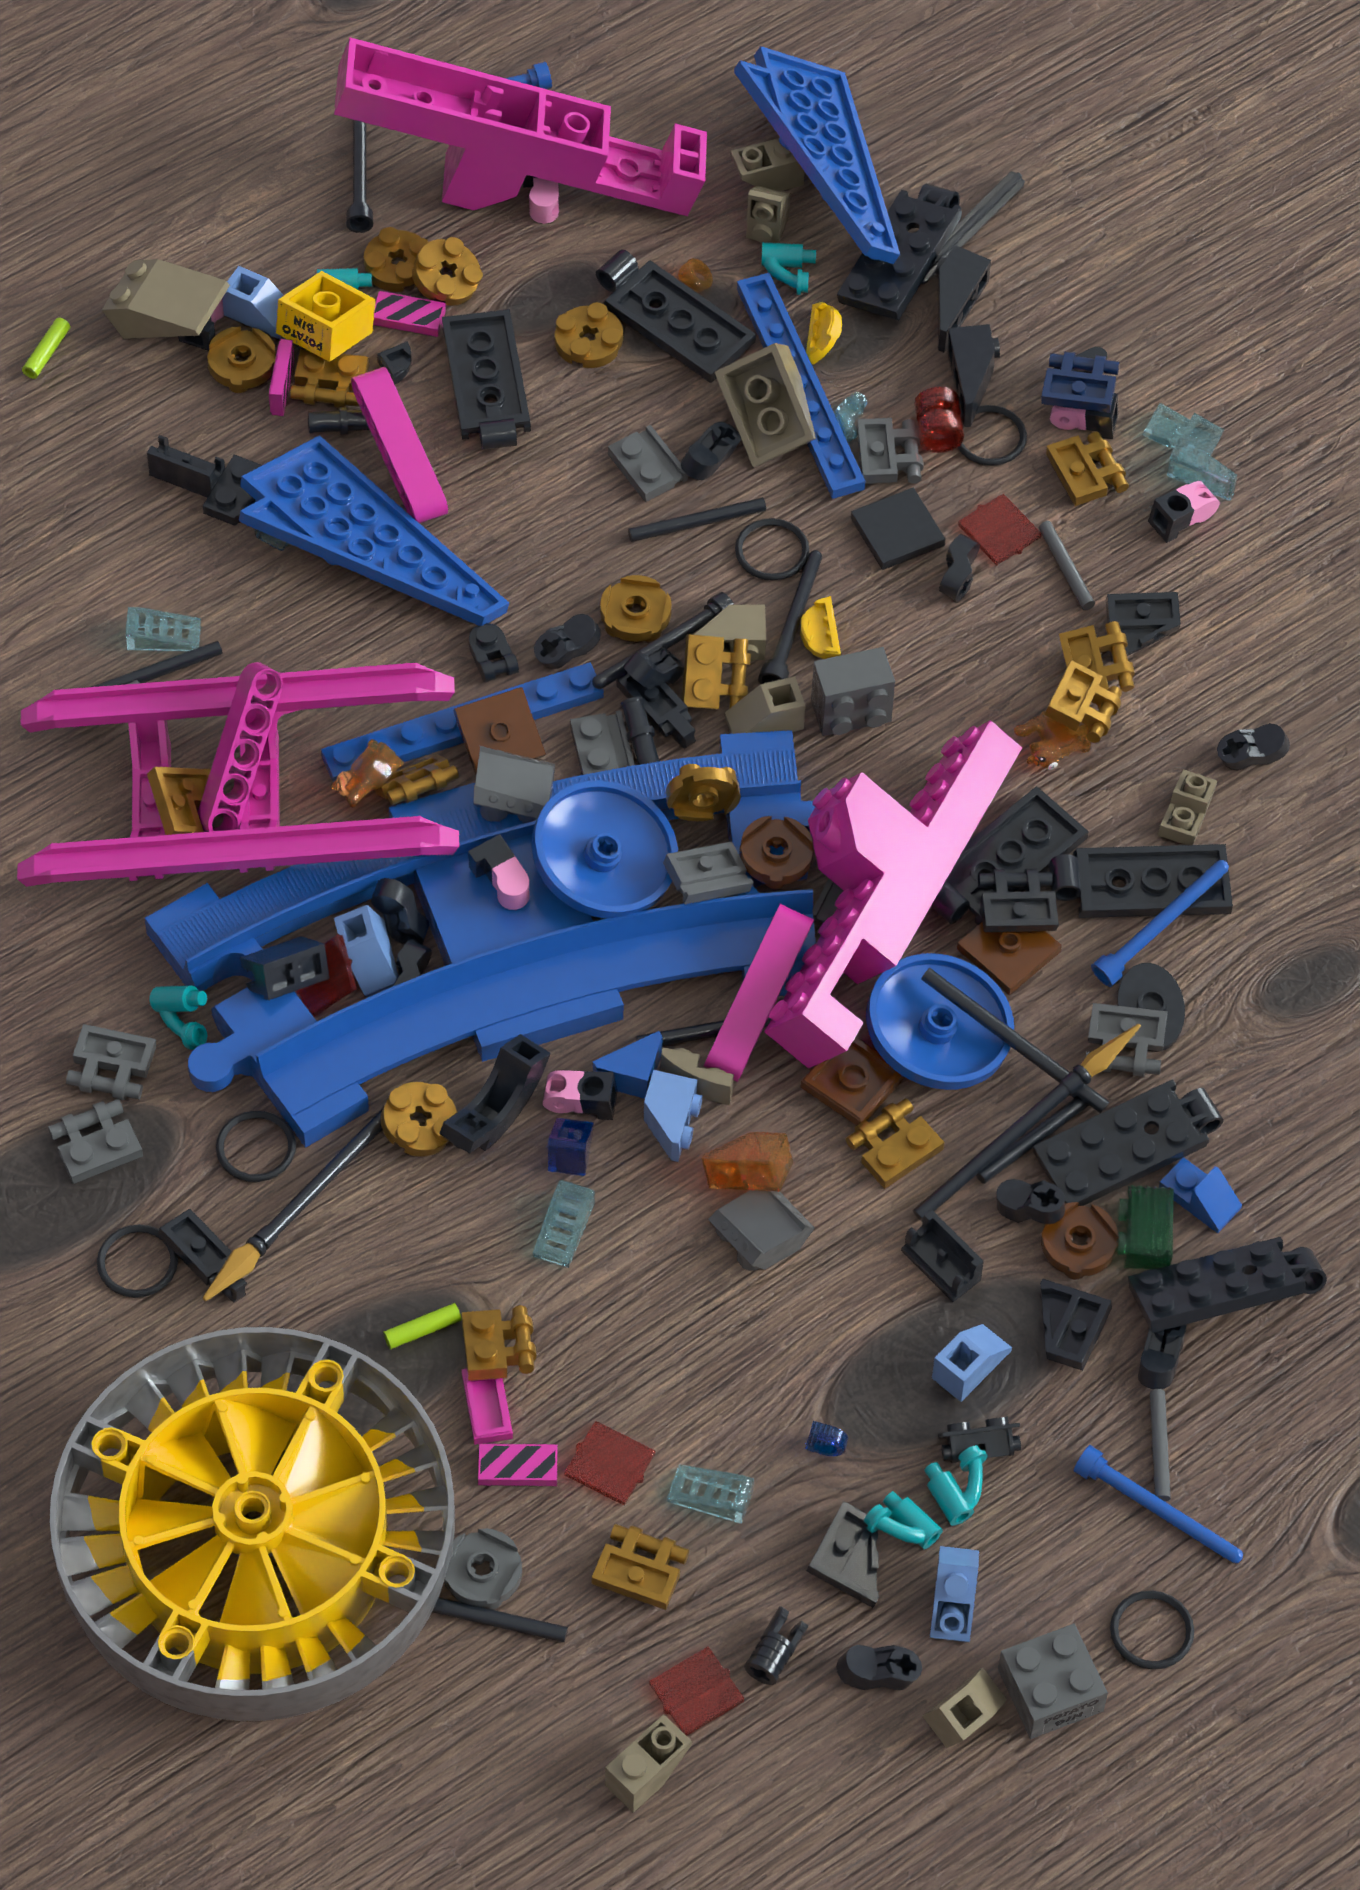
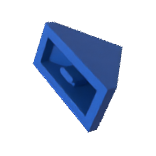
M659 1031L593 1061V1071L613 1072L618 1092L645 1099L653 1070H657L661 1060L663 1038Z

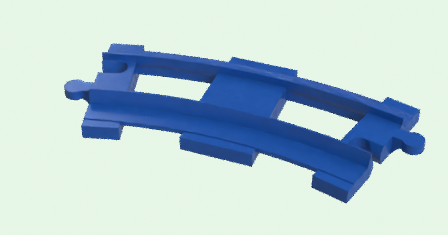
M792 730L720 734V754L679 758L553 781L552 789L553 797L562 789L579 782L601 780L619 783L646 796L663 812L667 820L680 818L675 816L673 808L669 810L667 806L666 787L674 777L679 775V769L682 766L697 764L700 767H730L736 772L741 799L737 807L726 814L729 842L734 844L738 854L743 832L753 821L765 816H772V820L779 819L783 821L784 817H789L800 822L810 832L808 818L815 808L812 805L813 801H801V780H798ZM475 783L419 798L409 803L405 802L389 807V818L421 816L440 825L458 830L459 848L454 855H418L298 864L254 882L222 899H219L210 885L206 883L145 917L147 935L184 985H192L198 991H204L231 976H244L255 981L254 974L251 971L247 972L241 967L240 957L263 950L262 946L282 936L372 899L378 880L390 878L400 881L406 886L414 884L443 959L444 967L388 988L319 1021L315 1020L295 992L266 1000L264 995L254 993L247 987L211 1008L216 1027L224 1039L218 1043L199 1045L191 1052L188 1058V1071L192 1084L206 1092H216L224 1089L231 1083L234 1075L242 1074L253 1077L306 1148L369 1111L368 1095L360 1084L415 1058L462 1039L473 1037L480 1058L484 1062L497 1058L500 1048L519 1034L540 1045L623 1020L624 1004L619 994L621 991L680 979L742 970L744 981L780 904L813 919V889L759 893L755 888L765 883L756 880L746 871L748 879H752L754 882L750 892L736 894L734 897L655 908L623 917L606 918L593 922L590 915L573 909L557 898L540 877L533 860L531 845L536 821L524 823L516 815L508 814L501 821H487L482 817L480 808L474 805ZM724 809L713 814L724 813ZM499 834L529 877V900L524 907L517 910L504 908L498 901L497 890L486 874L476 878L469 868L468 851ZM782 846L779 848L769 847L771 854L783 855L785 848ZM808 872L797 881L807 880ZM814 922L779 996L787 994L786 984L794 974L800 972L804 965L802 961L804 954L812 945L816 944Z

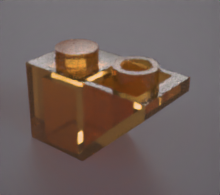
M749 1132L705 1153L702 1157V1163L709 1188L780 1192L793 1165V1159L786 1133Z

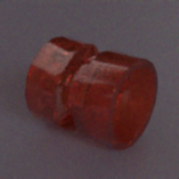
M932 387L920 392L915 398L914 406L918 421L919 441L922 448L930 452L941 453L959 447L964 441V429L960 417L961 408L957 392L947 387Z

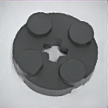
M485 1528L478 1529L477 1533L468 1535L464 1533L453 1540L451 1559L444 1582L447 1590L457 1600L465 1604L493 1610L498 1608L502 1602L508 1600L516 1592L522 1579V1562L518 1548L511 1538L497 1530ZM484 1561H489V1568L492 1572L483 1576L477 1575L476 1569L472 1566L475 1563L481 1565Z

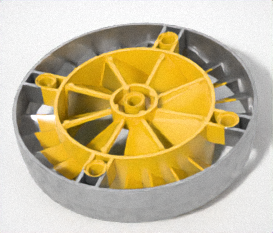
M243 1327L219 1330L191 1337L146 1357L109 1385L87 1409L65 1446L55 1474L50 1504L52 1549L60 1583L69 1606L88 1638L116 1671L143 1692L168 1705L211 1718L235 1721H266L289 1718L319 1710L363 1689L387 1671L406 1652L420 1634L439 1598L452 1554L455 1533V1506L451 1469L441 1439L422 1405L405 1385L368 1356L337 1341L298 1330L273 1327ZM247 1372H261V1388H248ZM290 1374L305 1376L296 1393L286 1391ZM216 1378L220 1393L209 1395L204 1380ZM324 1381L329 1384H332L333 1386L329 1388H323L318 1385L319 1383ZM349 1392L364 1399L386 1415L363 1436L337 1413ZM171 1393H174L182 1406L177 1412H174L164 1398ZM136 1417L152 1433L146 1440H142L120 1429ZM404 1433L415 1448L378 1466L372 1451ZM108 1449L120 1450L114 1456L103 1455L104 1451ZM286 1450L285 1453H284V1455L282 1456V1458H281V1460H280V1462H279V1464H278V1466H277V1468H276L274 1474L272 1475V1473H273V1471H274V1469H275V1467H276V1464H277V1462L279 1461V1459H280V1457H281L283 1451ZM231 1452L238 1474L231 1478L218 1456ZM428 1469L435 1487L385 1499L383 1482ZM89 1470L122 1484L120 1500L79 1494ZM177 1480L215 1497L212 1506L159 1500ZM438 1510L442 1512L443 1531H388L387 1514ZM252 1511L262 1513L257 1519L251 1520L244 1517ZM215 1526V1533L217 1535L150 1581L144 1575L140 1561V1549ZM70 1531H120L119 1534L69 1537ZM388 1547L439 1555L436 1568L434 1569ZM232 1552L239 1554L220 1622L202 1618L198 1612ZM271 1552L299 1610L300 1615L293 1618L291 1616L268 1555ZM126 1562L124 1566L74 1582L72 1581V1575ZM393 1575H403L407 1578L404 1582L398 1584L388 1581ZM134 1593L136 1594V1597L94 1622L90 1618V1616ZM375 1598L409 1612L400 1625L378 1645H375L357 1628L372 1607ZM149 1624H152L160 1635L146 1660L142 1663L122 1650V1648ZM341 1644L352 1662L337 1669L328 1652ZM175 1647L182 1654L172 1655L168 1651ZM198 1662L219 1669L215 1688L188 1682ZM304 1665L309 1681L294 1684L291 1669ZM250 1674H262V1690H249Z

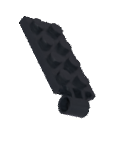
M926 183L922 186L918 199L908 197V192L901 189L888 210V216L900 256L892 264L881 260H873L862 253L837 293L839 303L899 321L962 217V209L959 206V193ZM913 228H919L918 231H916V232H913V233L908 232L909 230H911V229H913Z
M621 249L596 271L598 282L606 290L613 292L603 302L609 312L710 383L717 378L715 371L732 364L756 341V334L651 260L639 269L633 255ZM652 303H659L661 307L653 308L650 305Z
M510 309L442 317V328L462 440L469 439V434L479 433L482 450L517 446L516 428L523 427L524 432H530L531 423ZM487 398H495L497 400L494 403L484 402Z
M1036 786L968 841L931 907L950 924L960 920L969 909L976 915L975 923L979 925L982 922L980 897L982 893L994 891L992 888H978V873H992L993 869H1004L1006 873L1024 872L1025 869H1037L1038 872H1048L1050 870L1049 861L1055 856L1070 854L1087 840L1089 831ZM1007 887L1008 892H1023L1025 890L1024 887Z
M1226 844L1076 848L1073 851V855L1062 854L1053 857L1049 861V868L1053 879L1051 889L1055 891L1056 900L1070 901L1080 898L1081 906L1078 908V918L1157 916L1217 861L1224 860L1228 863ZM1229 869L1226 874L1180 915L1231 914L1233 903ZM1114 880H1122L1125 886L1115 887L1112 882Z
M1169 1080L1034 1145L1033 1153L1051 1183L1061 1188L1064 1192L1065 1204L1079 1202L1078 1206H1084L1206 1147L1209 1143L1207 1135L1217 1130L1224 1122L1204 1088H1197L1179 1099L1175 1093L1176 1084L1174 1080ZM1149 1124H1154L1159 1130L1155 1134H1148L1144 1128Z
M1281 1237L1265 1241H1257L1253 1244L1231 1250L1219 1251L1215 1254L1192 1260H1184L1162 1268L1146 1270L1142 1273L1128 1276L1129 1289L1151 1332L1155 1333L1303 1293L1314 1294L1325 1286L1327 1277L1311 1249L1298 1247L1292 1251L1282 1252L1284 1248L1283 1240Z

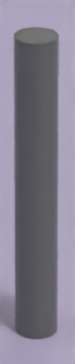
M1051 521L1041 523L1038 528L1083 610L1091 609L1094 607L1095 602Z
M1154 1389L1150 1391L1155 1496L1167 1502L1171 1499L1166 1398L1164 1390Z

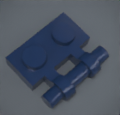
M1065 351L1064 355L1051 353L1049 367L1061 368V370L1047 368L1041 404L1110 413L1116 386V376L1104 374L1118 375L1120 362L1106 360V356L1096 355L1095 358L1076 356L1074 352ZM1074 370L1088 371L1092 373L1076 372Z

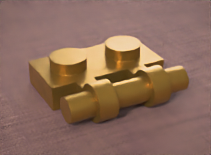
M300 349L295 371V385L291 387V399L304 400V404L315 405L316 402L332 403L336 408L346 407L347 405L359 407L354 392H349L353 391L351 378L368 372V357L341 354L329 362L306 349Z
M1093 432L1088 435L1087 440L1089 444L1084 445L1079 435L1047 445L1046 455L1075 506L1107 496L1108 487L1106 483L1113 485L1117 493H1122L1129 488V484L1125 479L1126 472L1120 463H1116L1112 456V447L1107 440L1102 439L1099 432ZM1093 460L1099 461L1102 468L1097 469Z
M1119 622L1107 623L1105 625L1107 635L1101 637L1096 636L1094 625L1059 634L1067 667L1072 660L1103 676L1099 686L1106 690L1109 689L1107 681L1118 680L1120 689L1123 692L1134 689L1132 677L1135 675L1133 663L1129 662L1125 648L1128 646L1126 635L1121 633ZM1110 651L1114 664L1104 666L1101 652Z
M691 634L686 636L682 701L688 707L719 709L720 695L730 696V709L748 695V686H745L746 665H750L751 654L747 653L748 639L734 638L733 652H723L724 637ZM722 663L732 664L731 685L721 684Z
M1071 660L1044 715L1074 731H1077L1081 723L1087 725L1089 730L1087 739L1092 743H1098L1101 737L1108 733L1111 727L1110 718L1118 712L1121 706L1120 697L1122 690L1116 686H1111L1108 690L1100 687L1099 684L1103 676ZM1091 702L1098 706V711L1089 707Z
M436 754L371 781L376 794L389 799L391 805H395L402 801L409 803L417 800V795L432 789L436 791L444 789L448 786L447 783L459 779V774L454 765H449L448 759Z
M904 1098L897 1104L890 1103L881 1110L882 1114L870 1122L863 1121L855 1127V1132L845 1138L846 1143L852 1150L857 1149L863 1144L868 1148L869 1151L862 1155L861 1163L884 1189L944 1150L945 1142L922 1116L910 1124L906 1121L904 1117L914 1110L912 1103L907 1098ZM891 1127L896 1133L882 1141L878 1134Z
M519 1305L512 1309L513 1317L507 1321L501 1320L500 1309L462 1312L468 1381L507 1378V1366L518 1365L519 1371L523 1374L533 1372L537 1353L535 1344L531 1342L530 1336L534 1330L533 1321L528 1316L525 1306ZM515 1339L516 1344L513 1347H505L504 1340Z
M615 1524L610 1539L623 1544L621 1549L605 1544L592 1575V1584L666 1610L680 1577V1569L669 1566L668 1563L672 1560L685 1565L690 1550L677 1546L675 1540L667 1537L660 1540L643 1534V1529L632 1525L630 1528ZM638 1548L655 1554L656 1557L652 1560L634 1552Z

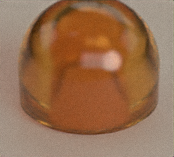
M689 259L679 269L678 280L697 293L708 289L713 283L710 269L701 260ZM694 272L701 274L704 277V281L700 280Z

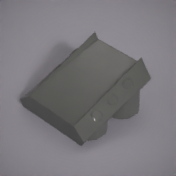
M480 746L474 785V805L480 808L482 817L487 821H501L508 814L516 815L524 823L536 821L545 804L552 797L555 764Z
M771 1182L761 1183L717 1209L708 1219L714 1225L715 1232L720 1239L730 1242L737 1250V1261L742 1268L749 1271L766 1270L800 1250L815 1229Z

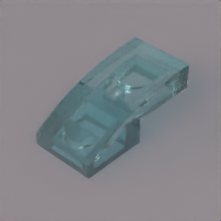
M1159 403L1142 435L1174 450L1209 458L1224 429L1196 413L1192 415L1191 419H1188Z

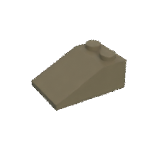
M133 260L127 266L125 274L116 288L111 291L102 311L123 339L198 336L230 285L226 280L163 260Z
M778 343L771 344L715 371L719 385L754 468L816 439L802 379L789 346Z

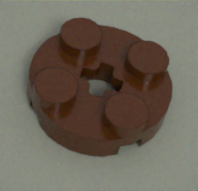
M765 816L753 821L743 832L739 856L747 872L753 878L764 882L769 888L780 889L785 884L799 880L808 872L814 853L813 840L807 828L797 820L789 817H784V821L779 819L772 820V816ZM782 846L785 849L783 850V855H773L770 853L769 847L779 848Z
M1079 1202L1065 1204V1213L1062 1219L1054 1224H1045L1042 1232L1041 1246L1046 1259L1053 1267L1064 1272L1068 1278L1073 1280H1079L1084 1276H1091L1103 1271L1113 1261L1117 1251L1118 1230L1114 1220L1105 1210L1092 1204L1091 1208L1078 1206ZM1076 1233L1080 1237L1087 1235L1089 1238L1086 1240V1245L1074 1244L1072 1242V1234Z

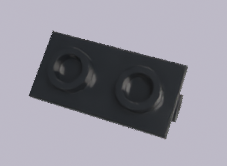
M1008 1417L986 1419V1427L971 1429L970 1422L948 1424V1432L938 1434V1438L947 1437L948 1442L947 1445L941 1446L943 1461L951 1460L952 1464L960 1462L958 1459L959 1455L967 1448L975 1445L978 1446V1444H984L985 1452L988 1455L987 1458L1007 1455L1014 1456V1451H1021V1441L1019 1435H1012V1428L1020 1427V1423L1009 1424Z

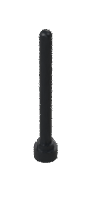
M353 120V204L346 212V226L352 232L365 233L373 227V211L367 204L366 123Z
M813 550L808 555L773 658L762 665L758 677L760 684L789 677L786 661L822 561V554L818 550Z
M719 592L708 599L702 612L642 647L639 651L646 653L659 645L666 649L685 639L687 635L700 630L728 605H734L732 600L724 592ZM634 653L596 675L592 679V685L596 689H602L628 673L623 665Z

